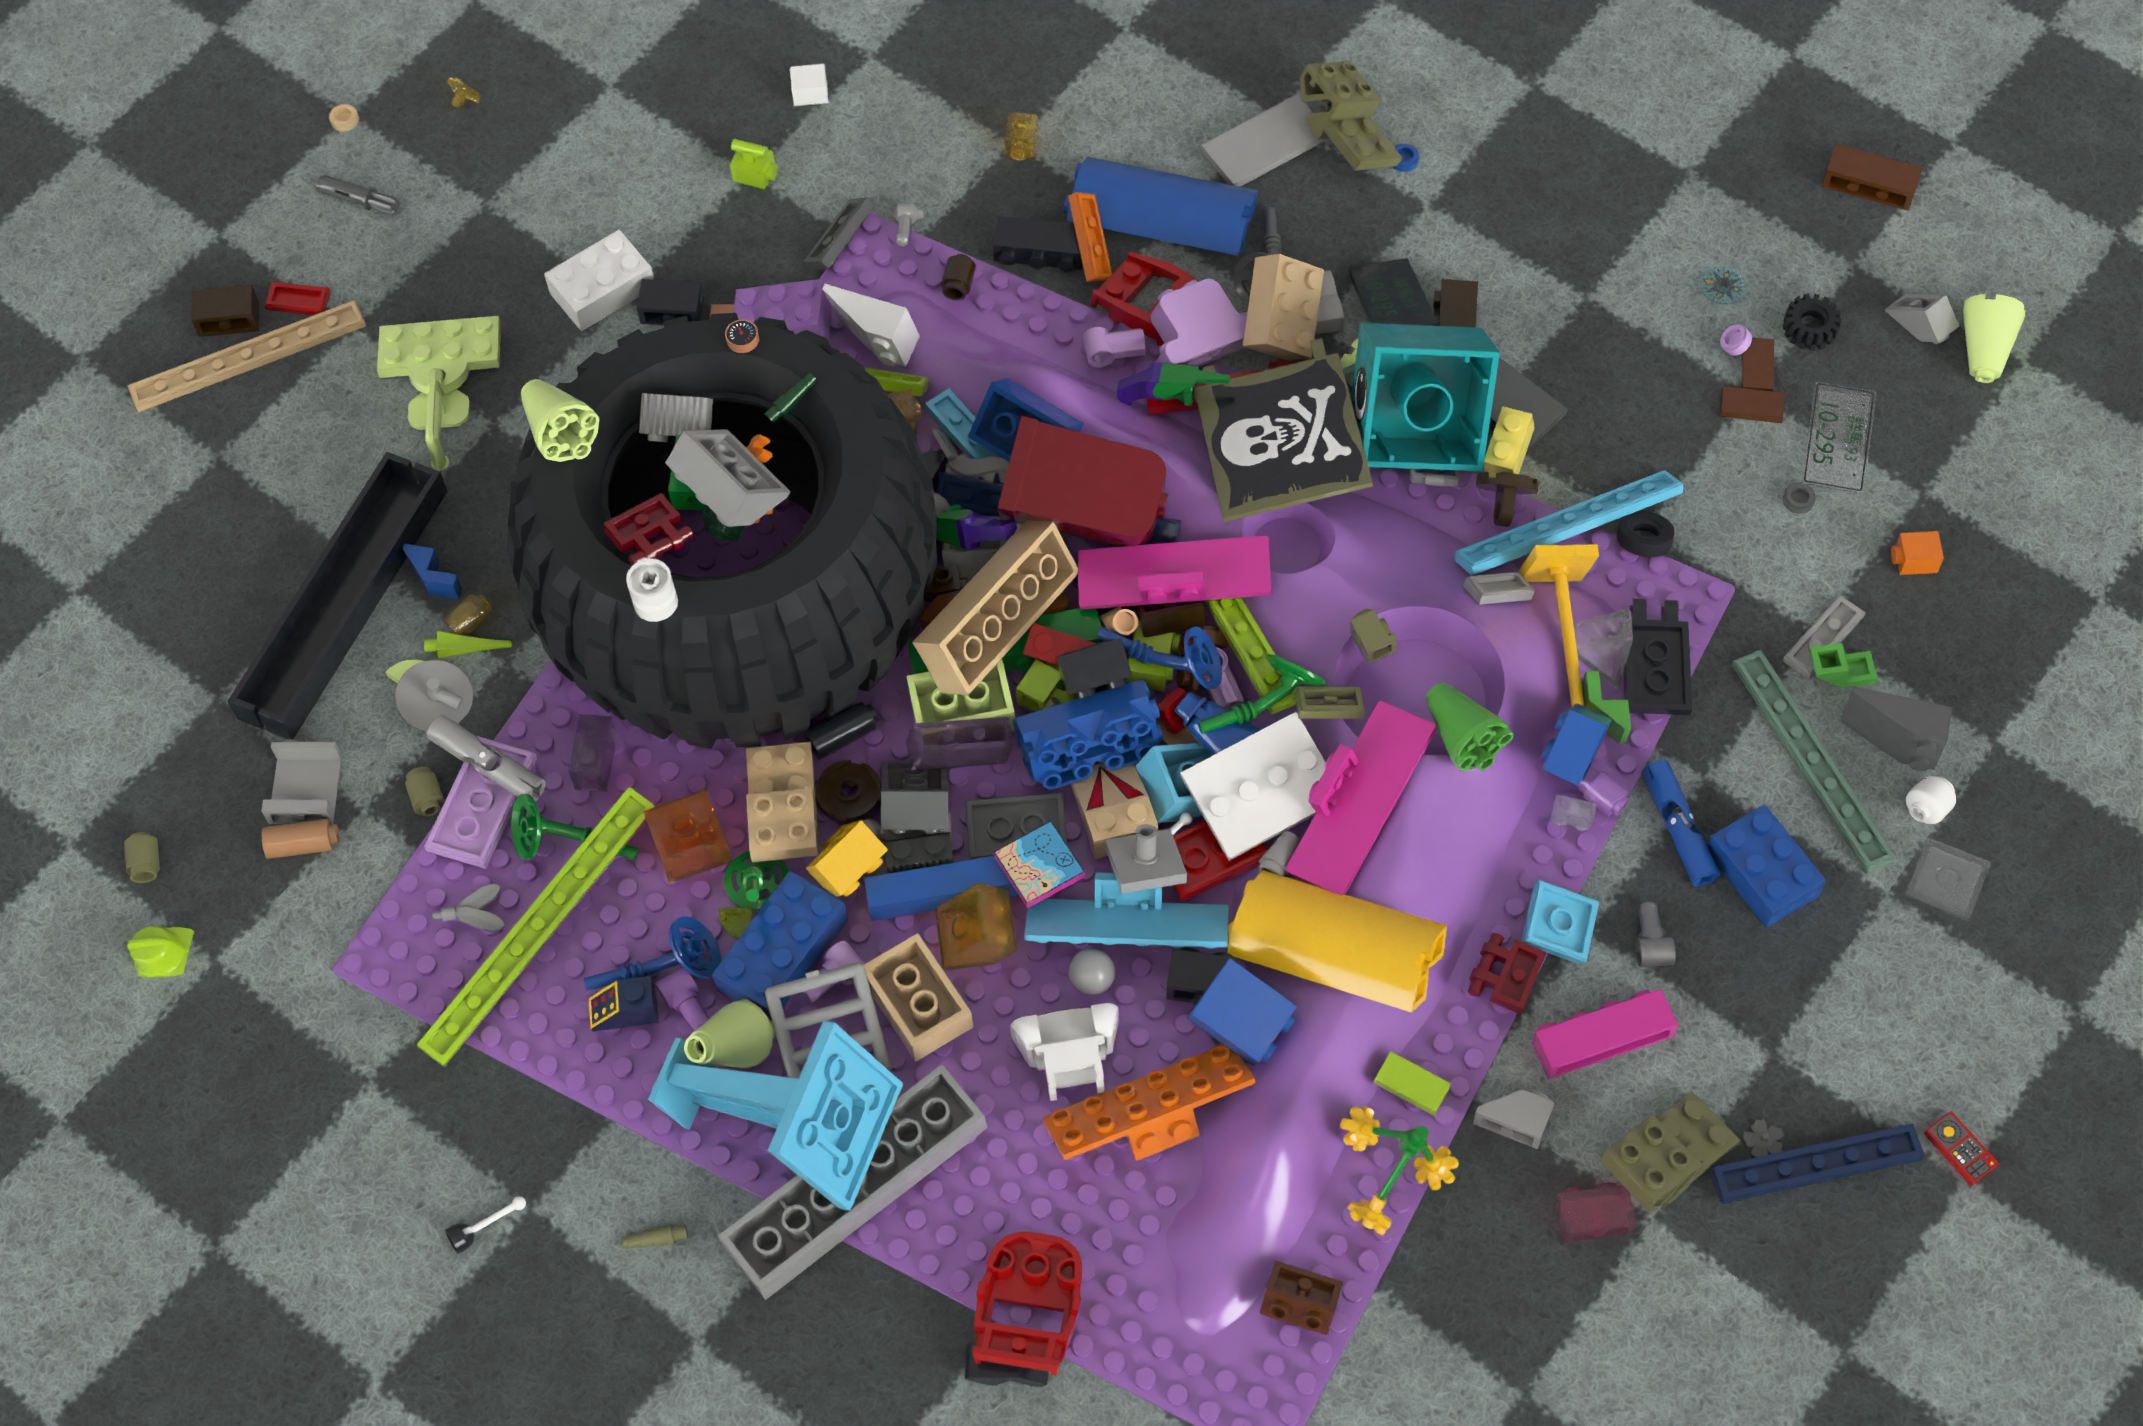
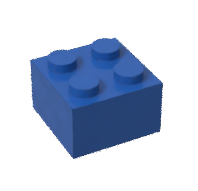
M1578 703L1571 709L1565 708L1554 728L1560 731L1557 738L1552 737L1542 753L1541 759L1546 761L1542 769L1579 786L1585 779L1613 719Z

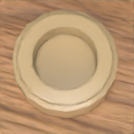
M341 104L331 110L329 120L334 129L348 131L357 126L359 116L357 110L352 105Z

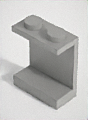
M294 739L272 742L271 749L277 758L271 800H263L261 810L268 824H289L330 818L333 824L342 754L337 743L326 739H318L315 742H300Z

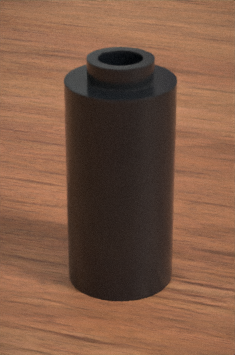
M860 701L805 731L804 734L807 742H811L813 753L818 760H821L877 729L875 723L879 721V718L871 704L866 706Z

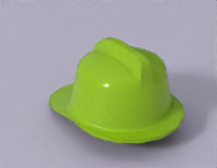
M147 926L136 932L133 938L128 941L127 947L138 971V976L155 978L183 975L194 930L182 927L163 928L160 926Z

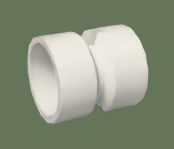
M644 559L635 563L628 571L626 577L635 612L640 618L647 621L658 622L667 619L674 613L678 604L677 594L668 566L657 559Z

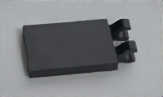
M1633 599V605L1629 607L1630 619H1624L1622 623L1625 700H1628L1629 713L1690 715L1692 712L1688 621H1679L1678 600L1664 601L1665 607H1661V620H1647L1646 599Z

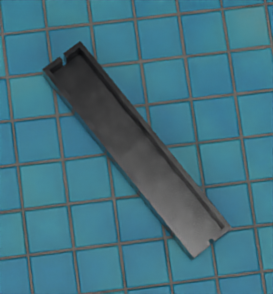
M386 451L228 699V703L238 720L260 729L265 726L268 732L285 739L295 738L406 559L403 551L404 544L415 545L448 492L440 471L419 463H415L413 467L411 460Z

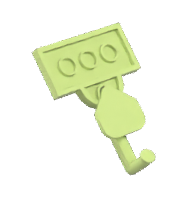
M499 316L379 327L377 360L379 378L409 376L411 384L421 392L409 402L408 420L413 428L426 430L425 440L431 457V466L435 470H444L449 465V459L444 455L442 449L441 428L460 426L469 418V398L457 390V388L466 381L469 370L500 368Z

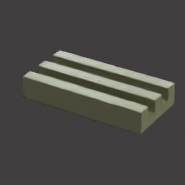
M1296 686L1294 695L1295 699H1297L1296 707L1299 709V719L1364 718L1365 707L1361 687ZM1337 699H1355V700H1337Z

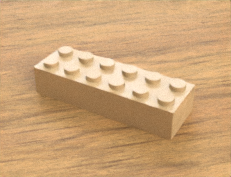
M1026 520L912 642L941 693L969 695L1078 575V567L1054 522Z

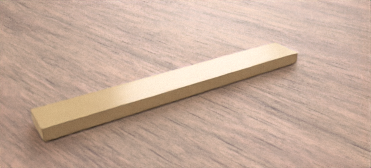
M353 300L127 386L137 411L141 412L366 327V324L356 301Z

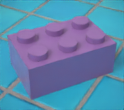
M823 279L736 289L734 313H737L739 320H749L753 323L759 317L784 320L788 330L793 331L794 334L808 330L827 338L829 341L832 306L823 291L825 284Z

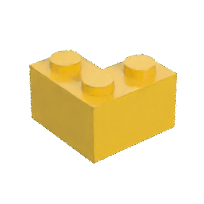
M861 820L842 825L819 847L822 852L806 869L829 894L834 897L842 895L847 897L860 885L858 879L865 872L870 874L883 863L881 856L888 849Z

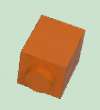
M1938 531L1900 533L1896 545L1892 546L1891 549L1892 563L1898 564L1900 575L1938 573L1944 559Z

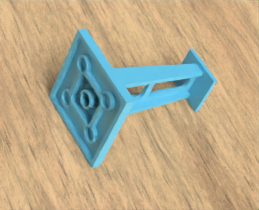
M823 1021L799 1079L719 1069L714 1065L694 1063L686 1056L684 1049L685 1041L681 1038H675L660 1074L653 1085L648 1098L650 1102L686 1129L691 1128L700 1106L777 1128L768 1152L838 1208L851 1211L903 1086V1083L836 1023Z

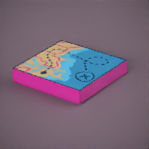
M1052 821L1043 824L993 852L994 858L1027 909L1085 877L1084 869Z

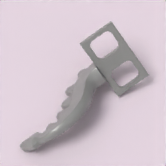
M937 429L932 431L946 457L951 460L945 465V472L976 479L982 478L994 482L996 474H999L1000 482L1004 484L1009 466L1008 461L1000 456L971 459L966 453L959 455L948 435Z

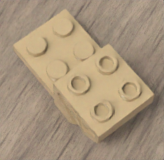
M811 742L746 748L749 794H746L749 850L752 862L818 856L819 824Z

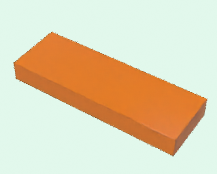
M1075 192L1068 195L1086 282L1104 283L1112 275L1096 197L1095 194Z

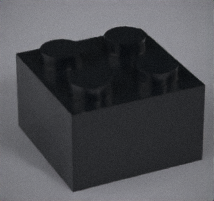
M1114 638L1055 656L1065 693L1068 695L1074 694V697L1077 699L1095 694L1094 687L1104 684L1108 690L1127 684L1125 678L1132 676L1121 638Z

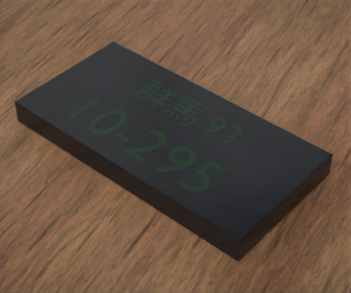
M1408 258L1349 268L1351 281L1370 323L1438 326L1436 317Z

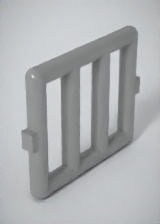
M856 962L819 973V970L805 973L806 977L766 989L767 1005L789 1078L799 1079L801 1074L799 1064L806 1062L812 1048L811 1046L795 1051L789 1031L859 1011L863 1013L867 1031L850 1035V1037L861 1046L871 1044L875 1059L891 1072L890 1058L865 969L861 963ZM853 978L858 998L785 1018L780 998Z

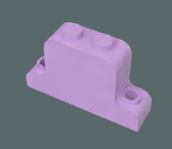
M1204 279L1199 282L1192 280L1178 290L1168 289L1157 297L1159 302L1151 313V322L1165 344L1159 348L1161 355L1156 362L1201 366L1247 348L1243 346L1247 312L1238 313L1217 281L1213 279Z

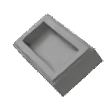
M1519 572L1466 577L1463 584L1464 588L1478 605L1532 600L1535 592Z

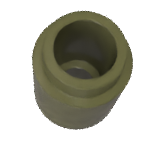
M418 767L407 773L405 787L414 812L426 817L439 813L445 803V798L436 774L431 772L428 767Z
M147 832L132 834L124 841L126 873L130 875V880L133 882H151L157 878V873L160 870L158 840Z

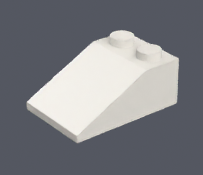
M824 284L823 291L837 318L879 361L888 366H895L896 364L906 367L920 337L907 308Z

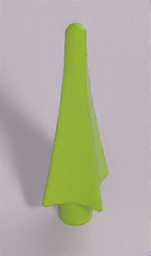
M437 631V639H424V651L437 652L438 658L476 651L510 648L513 646L512 641L476 638Z

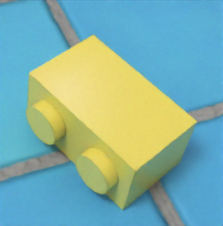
M1502 406L1484 458L1485 472H1488L1489 476L1496 477V473L1500 472L1519 474L1534 431L1533 415L1531 413Z

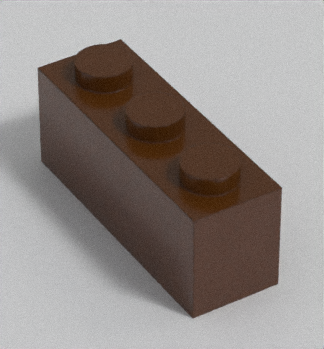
M1836 144L1822 187L1909 211L1923 167Z

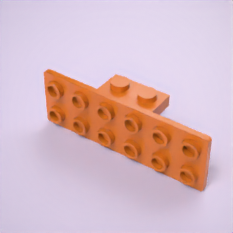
M1218 1045L1211 1050L1191 1058H1185L1176 1064L1153 1071L1131 1082L1120 1084L1116 1088L1096 1096H1090L1084 1101L1058 1109L1042 1119L1064 1160L1127 1136L1132 1155L1138 1161L1200 1136L1193 1109L1255 1084V1078L1241 1056L1225 1045Z

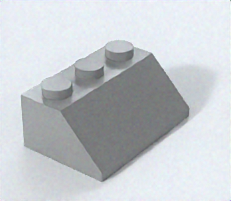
M727 429L683 431L665 462L675 473V477L686 484L696 494V498L701 503L707 505L717 515V519L728 527L753 524L785 500L790 494V491Z

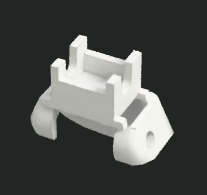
M1103 1003L1091 1005V1008L1069 1009L1040 1016H1025L1011 1023L1012 1040L1030 1067H1037L1038 1071L1045 1070L1050 1101L1057 1100L1056 1089L1094 1082H1096L1098 1093L1105 1092L1101 1060H1105L1106 1055L1113 1052L1119 1023L1118 1007L1116 1005Z

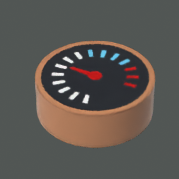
M736 320L729 324L725 330L727 345L736 353L750 352L759 343L758 329L749 320Z

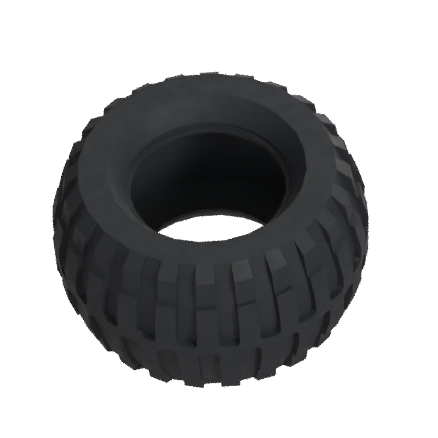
M737 313L711 314L709 321L688 322L687 316L665 321L663 322L664 328L644 334L637 329L618 339V347L606 354L594 352L577 367L578 377L573 382L558 383L556 387L584 402L598 415V433L591 445L590 453L583 459L574 458L561 462L547 460L538 450L531 428H529L519 462H517L516 482L511 481L507 526L509 530L506 550L519 590V597L531 629L540 637L543 648L555 667L571 682L575 681L576 686L607 713L611 711L619 719H626L632 725L663 740L674 732L679 739L686 740L688 745L712 749L716 739H730L737 748L761 746L762 736L779 731L783 732L785 739L798 736L809 730L810 720L823 714L829 719L851 707L852 702L856 700L858 689L869 692L886 676V671L893 665L895 657L899 655L914 632L924 610V601L937 564V522L932 478L925 458L918 448L916 433L891 398L888 399L878 380L846 352L840 353L839 350L832 348L827 338L808 330L794 334L793 331L788 330L784 320L759 317L754 322L759 334L758 345L750 352L736 353L727 345L725 330L729 324L739 320ZM811 373L817 380L816 384L808 390L787 415H782L772 423L764 415L773 406L772 402L807 374ZM642 393L713 399L711 430L727 429L745 447L749 446L752 438L759 434L770 439V443L765 445L763 449L771 452L772 457L762 464L790 491L787 499L799 504L811 516L799 535L778 555L752 569L727 576L693 577L671 573L678 598L677 608L665 620L658 622L647 621L640 618L635 612L626 582L627 573L632 567L628 556L638 551L634 547L622 553L605 533L604 523L660 493L671 503L668 492L671 469L665 462L675 446L676 436H668V442L648 441V434L639 433Z

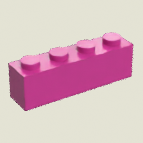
M1661 989L1653 992L1643 990L1633 995L1630 1000L1621 1003L1619 1001L1608 1002L1598 1011L1589 1014L1587 1011H1582L1572 1015L1568 1021L1556 1024V1022L1546 1023L1537 1029L1532 1044L1547 1078L1551 1079L1674 1037L1678 1023Z

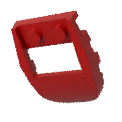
M1129 252L1127 259L1098 290L1094 289L1090 305L1096 308L1099 304L1109 311L1108 318L1116 324L1122 322L1131 330L1143 329L1144 335L1157 340V345L1161 347L1165 343L1151 322V313L1159 301L1148 312L1129 303L1153 276L1158 278L1163 276L1175 281L1169 288L1174 291L1182 288L1188 282L1197 279L1170 262Z
M1034 1232L1012 1233L1002 1238L992 1249L986 1263L987 1270L983 1280L978 1283L974 1321L976 1344L973 1346L974 1360L978 1364H981V1361L1050 1371L1051 1375L1057 1376L1074 1334L1081 1301L1082 1262L1080 1255L1070 1242L1058 1236ZM995 1302L1064 1312L1060 1333L992 1323L991 1318Z

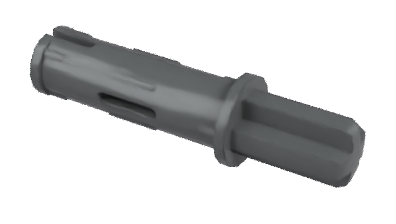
M327 175L320 176L316 183L318 192L360 204L366 210L373 208L389 214H395L400 205L396 197L380 193L374 187L364 188Z

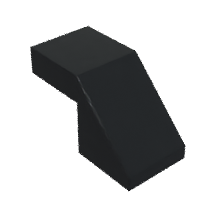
M976 1343L966 1344V1380L992 1386L1008 1381L1034 1387L1048 1385V1371L981 1361V1364L975 1363L973 1346Z

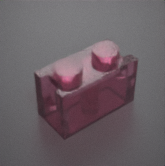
M1615 1182L1603 1183L1598 1185L1596 1189L1583 1190L1581 1187L1565 1189L1561 1194H1558V1203H1555L1564 1244L1633 1235L1637 1225L1629 1191L1623 1185L1617 1186Z

